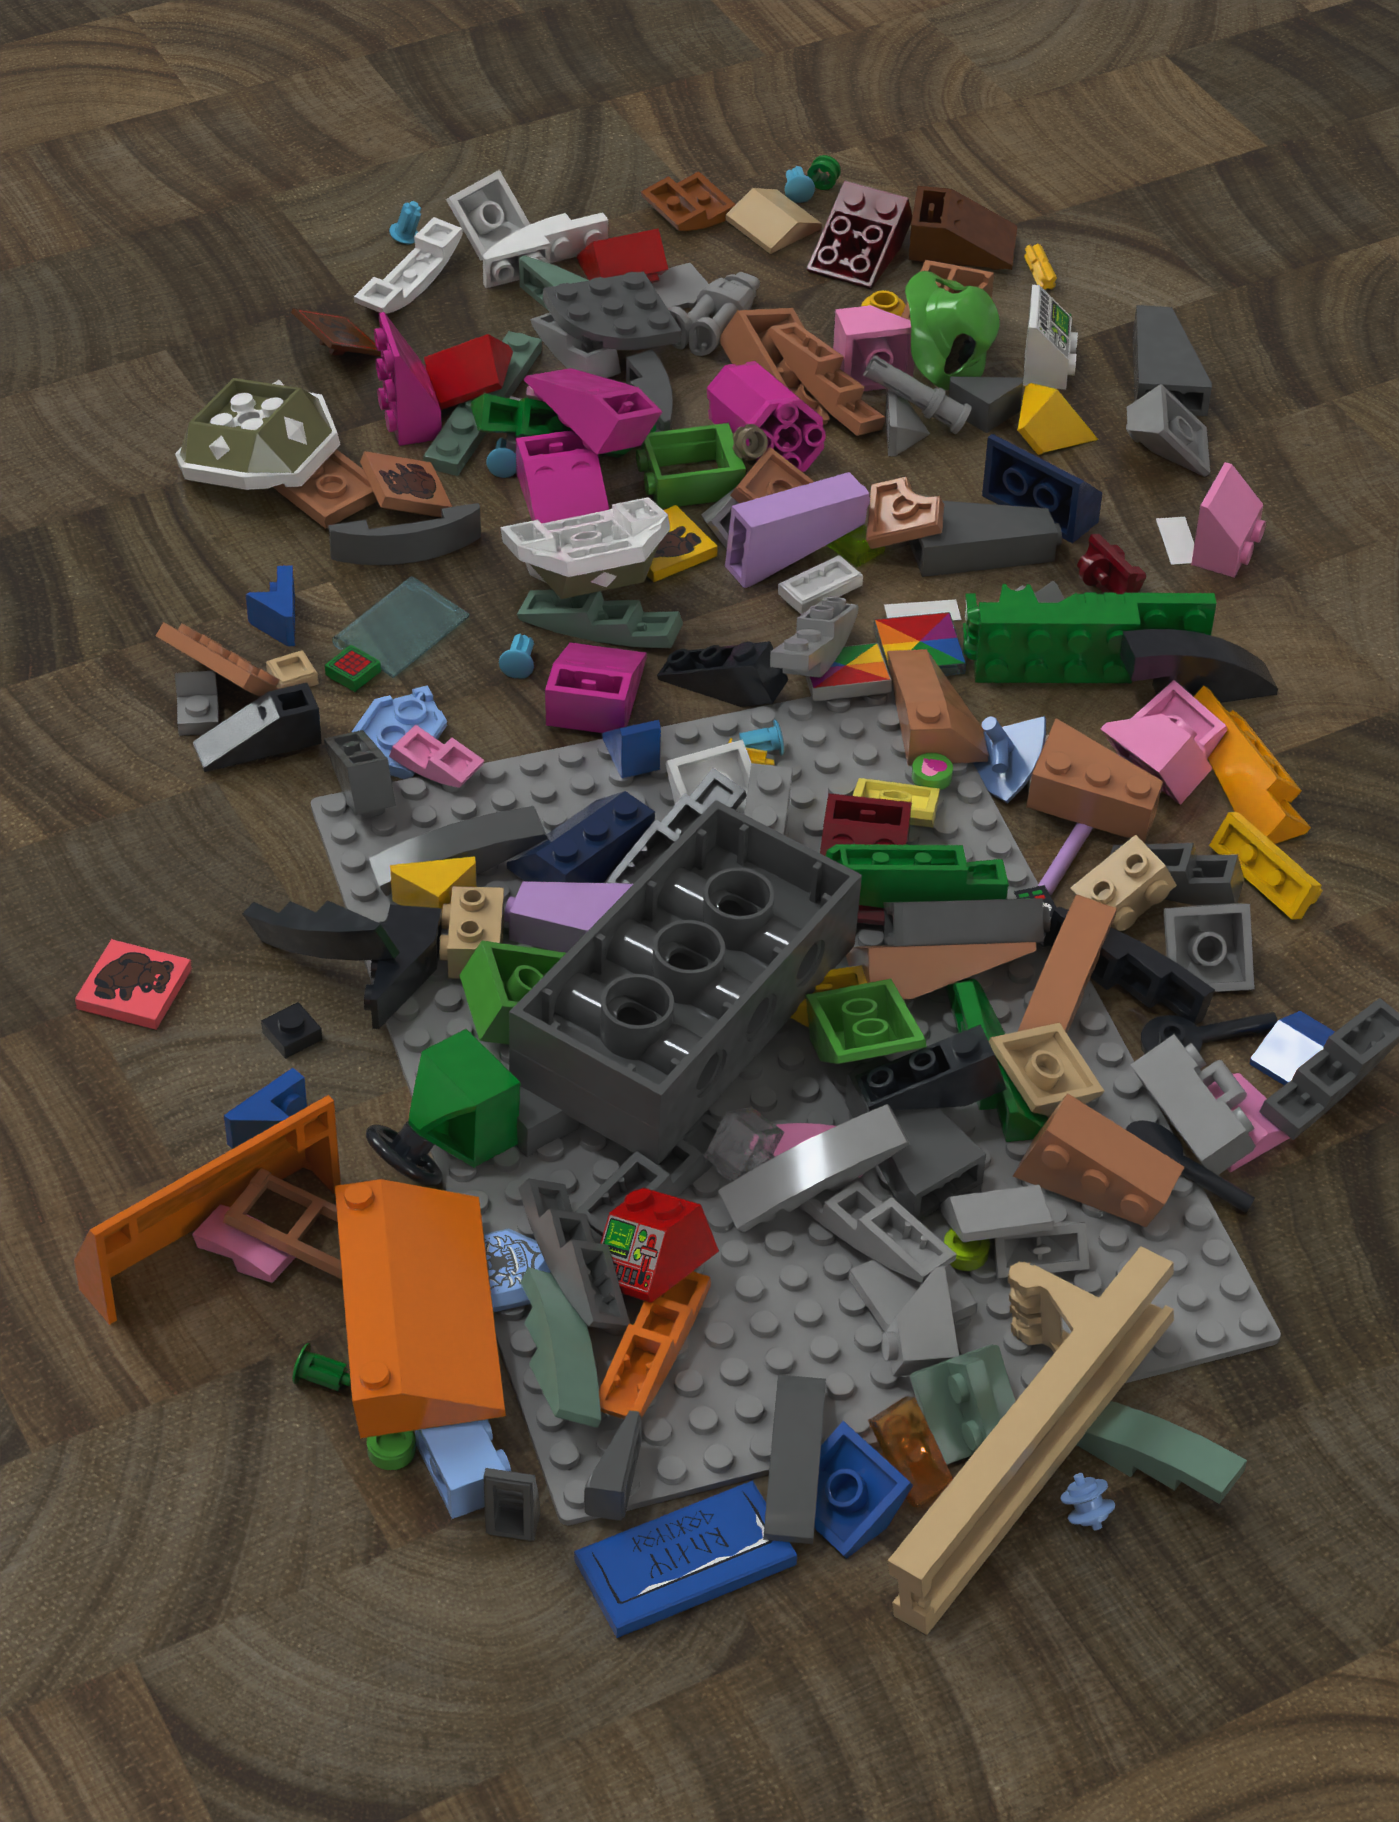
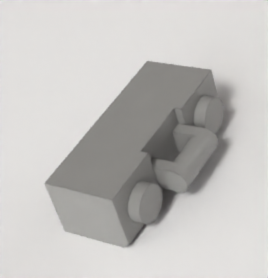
M1173 1034L1130 1064L1142 1084L1202 1166L1219 1175L1254 1150L1256 1146L1248 1134L1255 1129L1240 1107L1231 1111L1233 1107L1246 1098L1247 1093L1222 1060L1213 1062L1201 1071L1200 1069L1207 1064L1193 1044L1190 1043L1184 1047L1175 1034ZM1213 1082H1216L1224 1092L1218 1099H1215L1207 1088Z

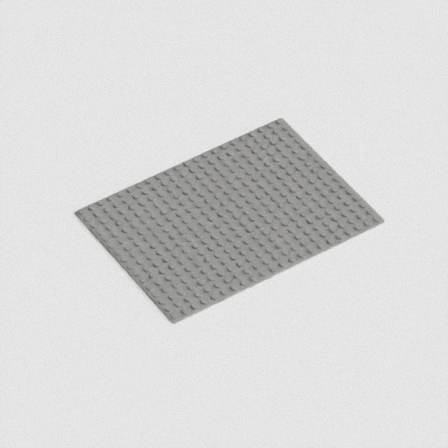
M892 686V692L887 694L813 701L812 696L663 726L661 727L660 770L622 779L603 739L483 763L460 788L441 784L423 776L394 781L392 785L396 806L385 808V813L375 817H362L361 814L355 815L348 806L343 792L312 799L311 810L345 908L379 923L380 921L387 922L390 904H399L393 902L392 893L385 896L380 889L369 857L408 839L449 824L490 813L534 806L544 830L548 834L595 800L623 791L628 792L654 810L655 819L661 822L675 805L665 765L667 760L727 744L730 738H732V742L739 741V733L774 727L773 720H777L781 728L784 753L781 756L779 750L767 752L766 758L774 759L775 766L793 767L785 836L820 853L828 793L853 796L859 778L910 785L915 784L911 777L912 765H907ZM973 762L952 763V782L947 788L940 790L934 827L910 825L908 845H963L966 862L1003 859L1009 883L1007 899H1017L1014 891L1037 887L1038 882ZM512 858L476 876L477 887L504 888V909L510 896L516 898L522 881H524L507 869V862ZM504 921L503 944L543 949L510 941L509 922ZM857 923L854 947L885 946L884 926ZM442 928L443 935H448L449 930ZM1036 942L1035 952L962 979H975L981 984L1005 1034L1018 1032L1031 996L1052 949L1051 946L1042 948L1040 942ZM440 956L437 970L386 1021L411 1097L413 1096L423 1050L464 1029H467L479 1041L461 979L448 978V961H440ZM846 956L834 969L849 967ZM364 960L369 977L373 985L374 979L371 978V960ZM1089 979L1080 1007L1067 1033L1104 1089L1100 1097L1086 1103V1105L1124 1129L1134 1121L1145 1120L1162 1125L1172 1132L1158 1104L1130 1064L1134 1060ZM945 986L914 999H903L926 1039V1047L958 1034ZM792 1018L781 1027L705 1112L734 1132L737 1143L707 1172L680 1193L677 1198L701 1204L719 1252L694 1270V1272L710 1276L711 1287L673 1366L641 1418L642 1442L626 1511L769 1475L778 1374L826 1379L821 1445L843 1421L873 1448L927 1434L910 1375L893 1376L891 1361H886L882 1352V1335L884 1331L849 1280V1269L874 1259L858 1251L825 1228L800 1206L791 1212L781 1209L748 1231L742 1232L736 1228L718 1192L719 1189L770 1160V1129L773 1125L812 1123L837 1126L853 1119L845 1104L847 1074L857 1065L867 1063L876 1057L841 1064L820 1061L810 1041L809 1028ZM479 1041L509 1070L508 1044ZM919 1049L903 1051L884 1056L889 1061H893L902 1056L915 1052ZM977 1102L965 1107L939 1108L986 1153L983 1183L964 1195L1034 1185L1013 1177L1032 1140L1006 1142L997 1109L979 1111ZM580 1123L578 1130L562 1139L557 1138L537 1149V1152L529 1157H526L516 1145L474 1168L436 1145L430 1151L433 1160L442 1172L441 1183L444 1191L479 1197L484 1234L509 1228L534 1240L536 1239L531 1230L518 1189L528 1178L565 1184L572 1211L575 1212L634 1153ZM878 1165L864 1173L861 1178H856L847 1184L850 1186L858 1180L880 1201L884 1202L890 1197L896 1200ZM1181 1174L1167 1202L1147 1227L1041 1188L1053 1222L1086 1223L1089 1269L1052 1273L1055 1276L1100 1297L1140 1246L1174 1263V1274L1151 1302L1162 1309L1165 1305L1173 1308L1174 1321L1125 1383L1273 1346L1279 1342L1281 1332L1202 1186ZM940 1209L920 1220L926 1228L944 1243V1237L952 1227L943 1217ZM591 1229L594 1242L601 1243L602 1236ZM993 1238L989 1239V1257L982 1267L972 1271H962L953 1268L977 1302L975 1314L954 1322L959 1356L990 1344L999 1346L1016 1401L1054 1352L1043 1343L1029 1346L1023 1343L1021 1339L1017 1340V1337L1011 1333L1013 1319L1012 1313H1010L1011 1302H1009L1011 1288L1010 1284H1008V1277H996ZM622 1293L629 1322L634 1325L644 1300ZM529 1304L494 1312L497 1344L559 1521L563 1525L568 1526L600 1518L589 1516L585 1513L584 1489L595 1467L624 1420L601 1412V1422L598 1428L555 1417L529 1365L537 1350L525 1325L532 1305ZM1062 1318L1063 1329L1070 1334L1072 1331ZM587 1326L600 1389L625 1331Z

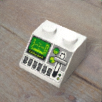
M1032 285L1023 386L1034 383L1054 389L1066 390L1067 375H1075L1078 332H1071L1072 317L1040 285Z

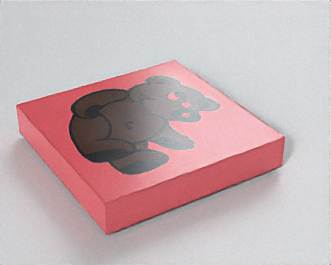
M111 939L76 996V1009L157 1030L192 970L191 959Z

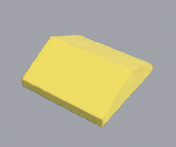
M859 778L853 796L912 802L910 825L933 828L940 788Z

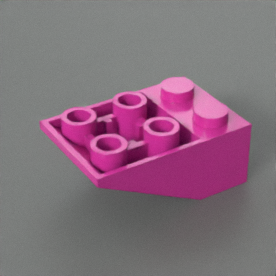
M385 312L379 313L380 328L374 329L377 351H381V358L376 359V370L379 381L383 380V388H378L377 394L380 409L385 410L388 432L395 433L399 446L434 441L442 429L441 408L426 367Z
M569 368L527 375L524 378V381L534 390L535 396L547 403L558 414L559 420L567 427H570L582 439L587 449L595 452L597 455L641 446L662 414V411L639 387Z
M573 430L516 438V474L532 521L539 520L542 524L609 510L598 455L587 449L582 439Z
M570 642L553 663L546 685V725L598 733L627 727L647 653Z

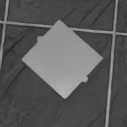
M690 262L668 268L669 270L665 273L658 275L660 281L651 283L667 308L678 306L682 309L687 307L694 308L698 303L697 296L699 292L709 285Z

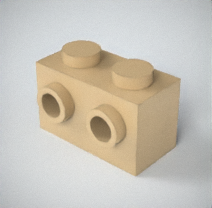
M1134 835L1070 888L1075 896L1078 894L1117 908L1115 920L1111 927L1118 931H1124L1130 928L1136 919L1152 905L1162 902L1177 885L1166 865L1137 835Z
M452 886L451 904H443L442 928L448 929L449 932L448 935H440L439 950L440 961H448V978L460 979V973L482 940L503 943L504 888Z

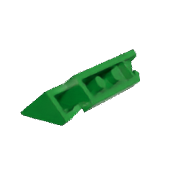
M486 393L471 401V410L477 429L480 432L516 433V437H527L572 430L559 420L558 414L543 401L523 398L519 401ZM656 425L653 426L650 433L656 431ZM633 447L601 455L619 458L633 449Z
M836 844L826 851V857L862 875L859 905L883 908V902L1007 899L1009 883L1003 859L966 862L963 845Z
M960 980L945 986L958 1033L981 1024L988 1041L991 1037L1005 1034L981 984L977 980ZM997 1059L1007 1090L977 1101L979 1111L997 1109L1006 1142L1033 1140L1048 1120L1047 1115L1034 1113L1030 1110Z

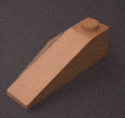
M794 309L737 310L720 335L719 341L731 363L743 365L746 364L745 362L756 361L823 417V425H826L830 420L828 411L806 389L791 370L768 334L770 327L793 322L804 328Z
M927 649L887 651L907 765H912L918 756L925 753L944 755L952 763L988 762V751L982 726Z
M1036 942L896 947L887 945L856 946L851 949L846 958L849 967L862 965L867 983L892 979L903 999H914L1035 952Z

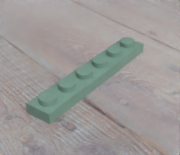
M508 331L502 342L511 347L513 354L502 389L488 394L510 398L541 353L542 339ZM474 399L458 404L423 455V461L431 462L436 471L458 476L487 434V432H480L477 429L471 410V401Z

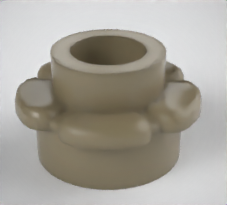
M746 424L745 427H739L734 432L733 451L737 457L745 458L746 461H753L765 453L768 445L767 436L758 426ZM747 439H749V446L746 445Z

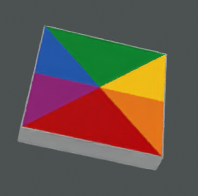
M878 643L844 646L830 669L821 678L805 676L813 701L892 692L891 677Z

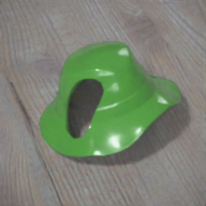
M930 271L918 272L909 280L905 288L910 309L911 354L914 363L928 380L944 390H949L950 377H981L986 365L987 350L994 343L1000 326L999 314L995 303L988 293L979 287H964L956 281L943 279ZM936 282H939L960 293H951L945 290L944 288H939ZM962 333L970 335L976 343L972 356L956 372L946 374L944 372L945 361L950 354L956 336Z

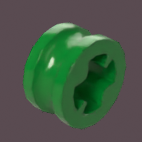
M820 155L813 161L807 171V176L812 179L815 188L829 190L839 178L841 167L833 157ZM819 169H820L822 172H828V173L830 174L829 177H828V175H827L826 173H820V172H819Z

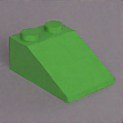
M483 940L480 942L459 975L479 1041L509 1045V1011L566 954L565 952Z
M892 979L806 995L810 1041L820 1061L841 1064L926 1047V1039Z

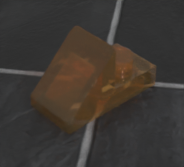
M905 1396L868 1420L883 1451L880 1455L913 1484L905 1498L913 1507H920L945 1490L953 1480V1477L915 1397Z

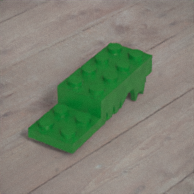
M1003 584L999 602H979V606L976 602V593H966V623H963L962 627L963 655L973 660L975 683H1132L1120 657L1123 631L1176 629L1211 635L1216 610L1215 593L1096 594V592H1084V594H1077L1076 592L1058 603H1038L1030 584H1026V587L1020 591L1011 590L1007 584Z

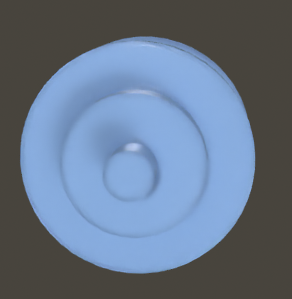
M1083 1473L1075 1474L1073 1476L1075 1481L1067 1487V1490L1060 1497L1062 1503L1074 1505L1075 1509L1068 1515V1520L1072 1524L1092 1526L1093 1530H1099L1102 1528L1101 1522L1115 1508L1113 1500L1102 1499L1101 1496L1108 1488L1107 1481L1093 1477L1084 1478Z

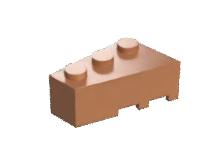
M1056 718L1033 770L1026 807L1131 839L1134 835H1137L1145 843L1157 812L1163 781Z

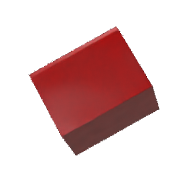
M486 334L424 357L426 370L441 410L474 399L484 393L488 394L502 389L513 354L511 347L497 338Z

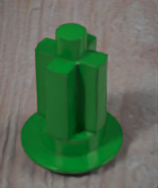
M306 1343L303 1346L293 1369L292 1381L294 1384H297L299 1379L303 1378L336 1391L341 1389L342 1384L351 1386L350 1374L347 1373L346 1363L310 1352V1343Z

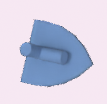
M990 716L983 720L982 728L985 731L984 737L988 751V762H973L991 795L1009 803L1026 785L1032 776L1045 744V716L1001 727L995 717Z

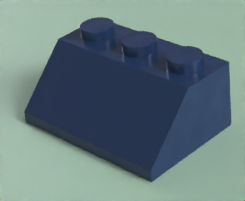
M994 434L988 436L982 490L983 497L998 505L1048 508L1054 523H1059L1062 538L1072 544L1099 522L1102 501L1101 491L1080 478Z
M626 791L595 800L549 832L547 840L507 862V869L525 882L604 883L655 821V811Z

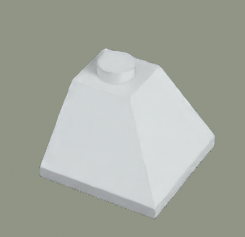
M500 170L446 199L480 261L483 260V255L503 238L530 225Z

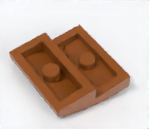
M699 171L678 183L668 176L641 191L642 198L678 231L698 230L726 221V214L736 205Z

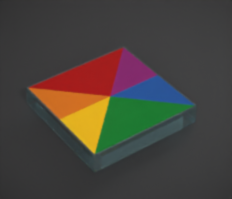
M950 612L874 619L873 631L889 675L887 651L927 649L945 676L966 673V660Z

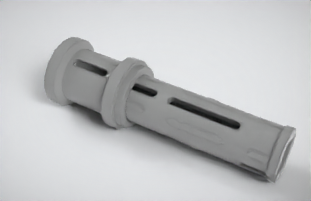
M874 355L870 360L863 376L879 383L886 389L922 409L921 413L927 419L933 417L947 425L953 434H957L971 412L972 406L968 403L960 404L945 395L944 389H938L937 387L932 389L877 355Z

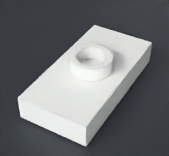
M838 555L779 583L778 594L802 615L811 606H815L825 597H840L861 587L863 575Z

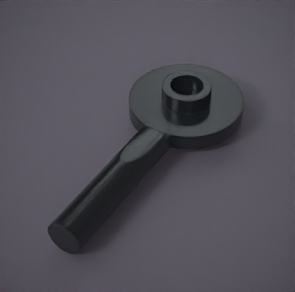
M1274 1012L1197 1027L1186 1018L1164 1015L1150 1020L1144 1026L1141 1032L1140 1044L1143 1053L1146 1054L1175 1034L1184 1047L1192 1043L1200 1054L1202 1043L1271 1030L1277 1022V1017Z
M1145 1120L1134 1121L1126 1127L1125 1130L1183 1165L1182 1175L1247 1213L1255 1197L1184 1156L1180 1141L1170 1130L1162 1125Z

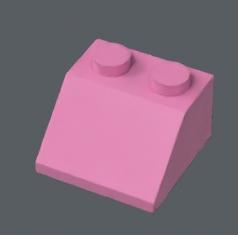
M871 305L836 309L833 349L844 356L840 369L865 386L864 391L886 389L879 383L863 376L867 365L874 355L913 377L914 361L911 354L910 320Z
M1224 463L1200 506L1191 565L1235 578L1241 565H1248L1254 549L1253 542L1259 543L1261 541L1266 521L1261 520L1263 503L1230 463Z
M1157 714L1107 722L1101 728V731L1118 755L1127 757L1136 766L1162 780L1161 791L1180 805L1213 769L1204 756L1207 753V749L1195 739L1197 733L1181 719L1174 723L1165 715Z

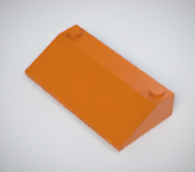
M327 1095L90 1229L74 1259L78 1287L110 1325L117 1321L111 1277L197 1229L220 1204L231 1207L250 1184L251 1179L260 1168L271 1172L273 1176L280 1179L286 1178L301 1168H306L313 1171L330 1191L335 1194V1186L341 1185L334 1100Z
M384 1179L335 1186L351 1392L360 1438L505 1417L506 1411L479 1197Z

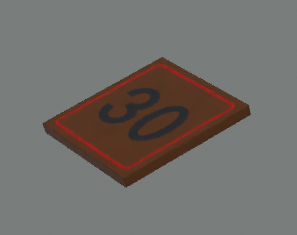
M297 308L292 309L291 313L320 339L319 344L330 348V354L342 356L345 351L381 356V351H377L375 342L347 316Z

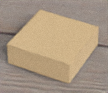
M303 650L266 661L267 672L280 679L277 685L280 689L302 683H308L309 687L319 684L318 673Z

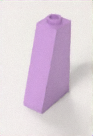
M848 472L733 505L731 508L725 567L743 588L755 585L864 525L867 507L870 503L869 492L865 486L861 485Z
M522 881L516 898L509 897L504 911V921L509 922V940L551 951L567 953L633 884Z

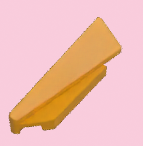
M1203 686L1194 698L1228 728L1208 757V760L1234 811L1239 812L1274 844L1306 834L1311 827L1290 804L1302 790L1245 719L1234 710L1227 711L1212 691Z

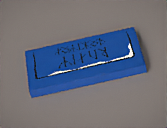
M752 1480L574 1551V1561L616 1638H619L797 1565V1554L790 1542L763 1540L766 1502Z

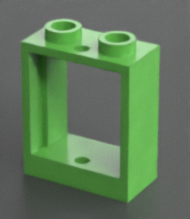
M729 423L648 434L642 443V449L636 450V463L638 471L645 472L644 486L646 494L652 495L655 503L661 509L674 505L680 507L718 502L736 488L746 476V468L742 458L737 457L733 451L734 440ZM716 460L718 469L664 476L661 475L659 469L662 466Z

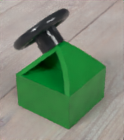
M464 1029L422 1051L413 1090L409 1119L402 1129L397 1132L383 1125H371L366 1130L367 1141L385 1162L404 1176L424 1186H437L442 1181V1172L435 1161L428 1155L434 1145L473 1168L518 1145L517 1117L519 1116L521 1082L467 1029Z

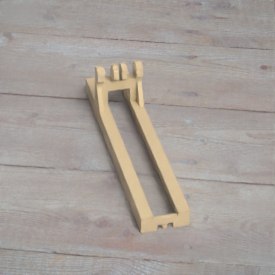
M1140 1246L1100 1297L1036 1265L1032 1266L1030 1262L1018 1261V1263L1010 1266L1008 1284H1010L1011 1288L1009 1302H1011L1010 1313H1012L1013 1317L1011 1333L1017 1337V1340L1021 1339L1023 1343L1029 1346L1043 1343L1050 1347L1054 1354L888 1559L889 1575L898 1579L899 1595L892 1602L894 1617L928 1635L1081 1440L1087 1429L1103 1412L1174 1321V1309L1167 1305L1162 1309L1151 1303L1174 1274V1263ZM1062 1318L1072 1331L1070 1334L1063 1329Z

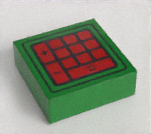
M353 645L348 646L324 665L325 676L354 692L381 672V661Z

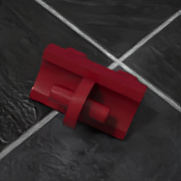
M1091 534L1088 539V550L1077 564V567L1080 569L1078 573L1079 578L1088 586L1096 585L1103 593L1124 594L1140 592L1146 579V573L1139 566L1132 567L1125 560V552L1118 545H1110L1100 534Z

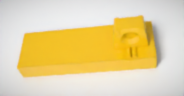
M1228 812L1209 846L1219 855L1238 854L1244 878L1290 919H1302L1310 904H1315L1323 891L1321 889L1322 885L1307 874L1302 867L1239 812Z

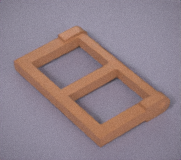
M260 1168L251 1179L250 1184L226 1212L223 1223L342 1279L341 1260L301 1242V1239L320 1214L338 1222L336 1205L273 1176L271 1172ZM266 1189L307 1207L288 1234L282 1233L246 1215Z

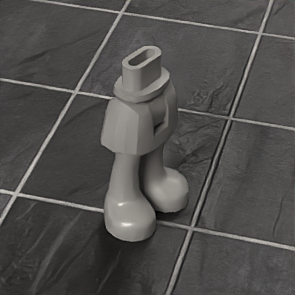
M738 272L736 275L730 274L725 278L720 277L699 292L697 296L698 303L688 314L678 306L668 308L682 330L681 343L671 345L677 349H684L689 342V348L694 355L703 356L710 354L719 346L720 335L737 310L751 309L753 300L756 297V290L760 287L759 279L743 272Z

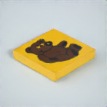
M677 505L664 509L669 517L670 530L659 543L647 576L653 583L717 557L718 546Z

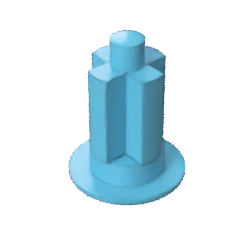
M800 166L787 170L786 197L794 203L808 201L815 192V185L812 179L804 175L803 169Z
M411 201L410 204L408 202L403 204L398 222L390 226V235L400 243H415L414 236L418 233L416 229L421 217V207L417 202Z
M503 437L498 439L496 448L489 453L486 460L489 471L501 478L511 477L516 473V453L506 448V439Z
M517 634L514 636L510 650L505 651L500 656L499 667L508 677L523 679L533 672L534 662L530 655L534 641L531 637Z
M773 720L774 727L739 733L740 740L743 739L744 745L747 748L767 752L779 750L781 756L784 753L783 735L777 720Z

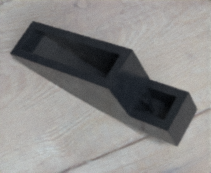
M1176 629L1123 631L1120 657L1132 682L1153 679L1152 686L1156 694H1159L1175 680L1193 697L1203 686L1207 687L1220 703L1277 695L1278 688L1266 664L1241 646L1222 638Z

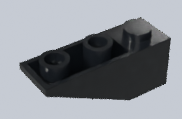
M747 641L739 645L723 647L712 645L705 649L695 650L679 649L668 656L666 663L657 674V678L660 681L739 707L773 704L789 680L787 675L783 673V668L770 667V655L774 649L770 641L759 643Z
M308 683L265 693L193 741V746L203 771L208 772L322 744L319 707Z
M390 904L387 922H379L400 953L395 959L371 960V978L374 979V984L366 985L364 1010L371 1011L372 1029H380L437 970L440 956V935H443L441 908Z
M981 1024L855 1076L869 1111L886 1104L892 1110L965 1107L1007 1090L996 1056Z

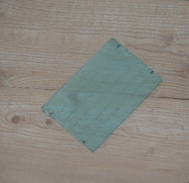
M409 577L332 638V642L339 650L353 645L381 661V671L394 678L469 618L470 614L415 577Z

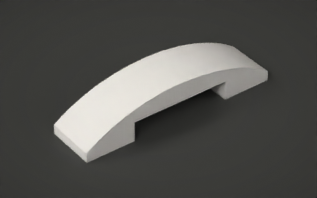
M433 217L414 236L415 248L383 280L373 277L354 296V302L380 313L385 312V314L397 311L411 303L427 289L447 264L463 235V229Z

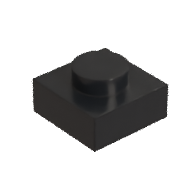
M299 1002L261 1020L262 1033L285 1059L323 1040L322 1028Z

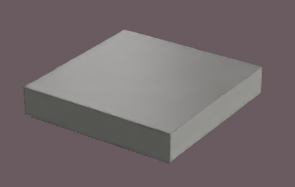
M875 1260L849 1269L850 1282L884 1332H886L895 1316L922 1284L889 1269ZM950 1264L947 1265L945 1271L953 1320L956 1322L975 1314L977 1302Z

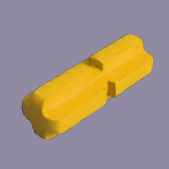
M1029 244L1025 248L1026 254L1024 258L1037 285H1040L1044 290L1047 288L1054 289L1057 277L1043 247L1040 244L1034 246Z

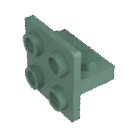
M990 1344L918 1370L910 1375L932 1454L937 1465L944 1466L973 1455L1015 1403L998 1345Z

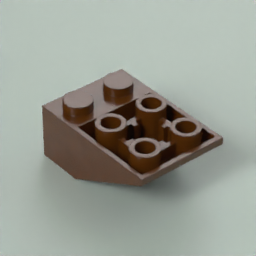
M917 186L911 223L909 260L923 263L925 260L957 266L968 265L988 267L993 270H1012L1017 225L953 189Z

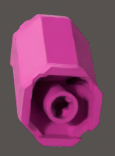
M756 361L745 362L746 364L725 365L706 388L710 410L708 409L709 419L714 424L729 423L733 435L737 428L745 427L746 424H755L767 436V449L770 446L801 472L806 471L825 448L824 441L826 435L823 428V417ZM749 439L746 440L747 446H749Z

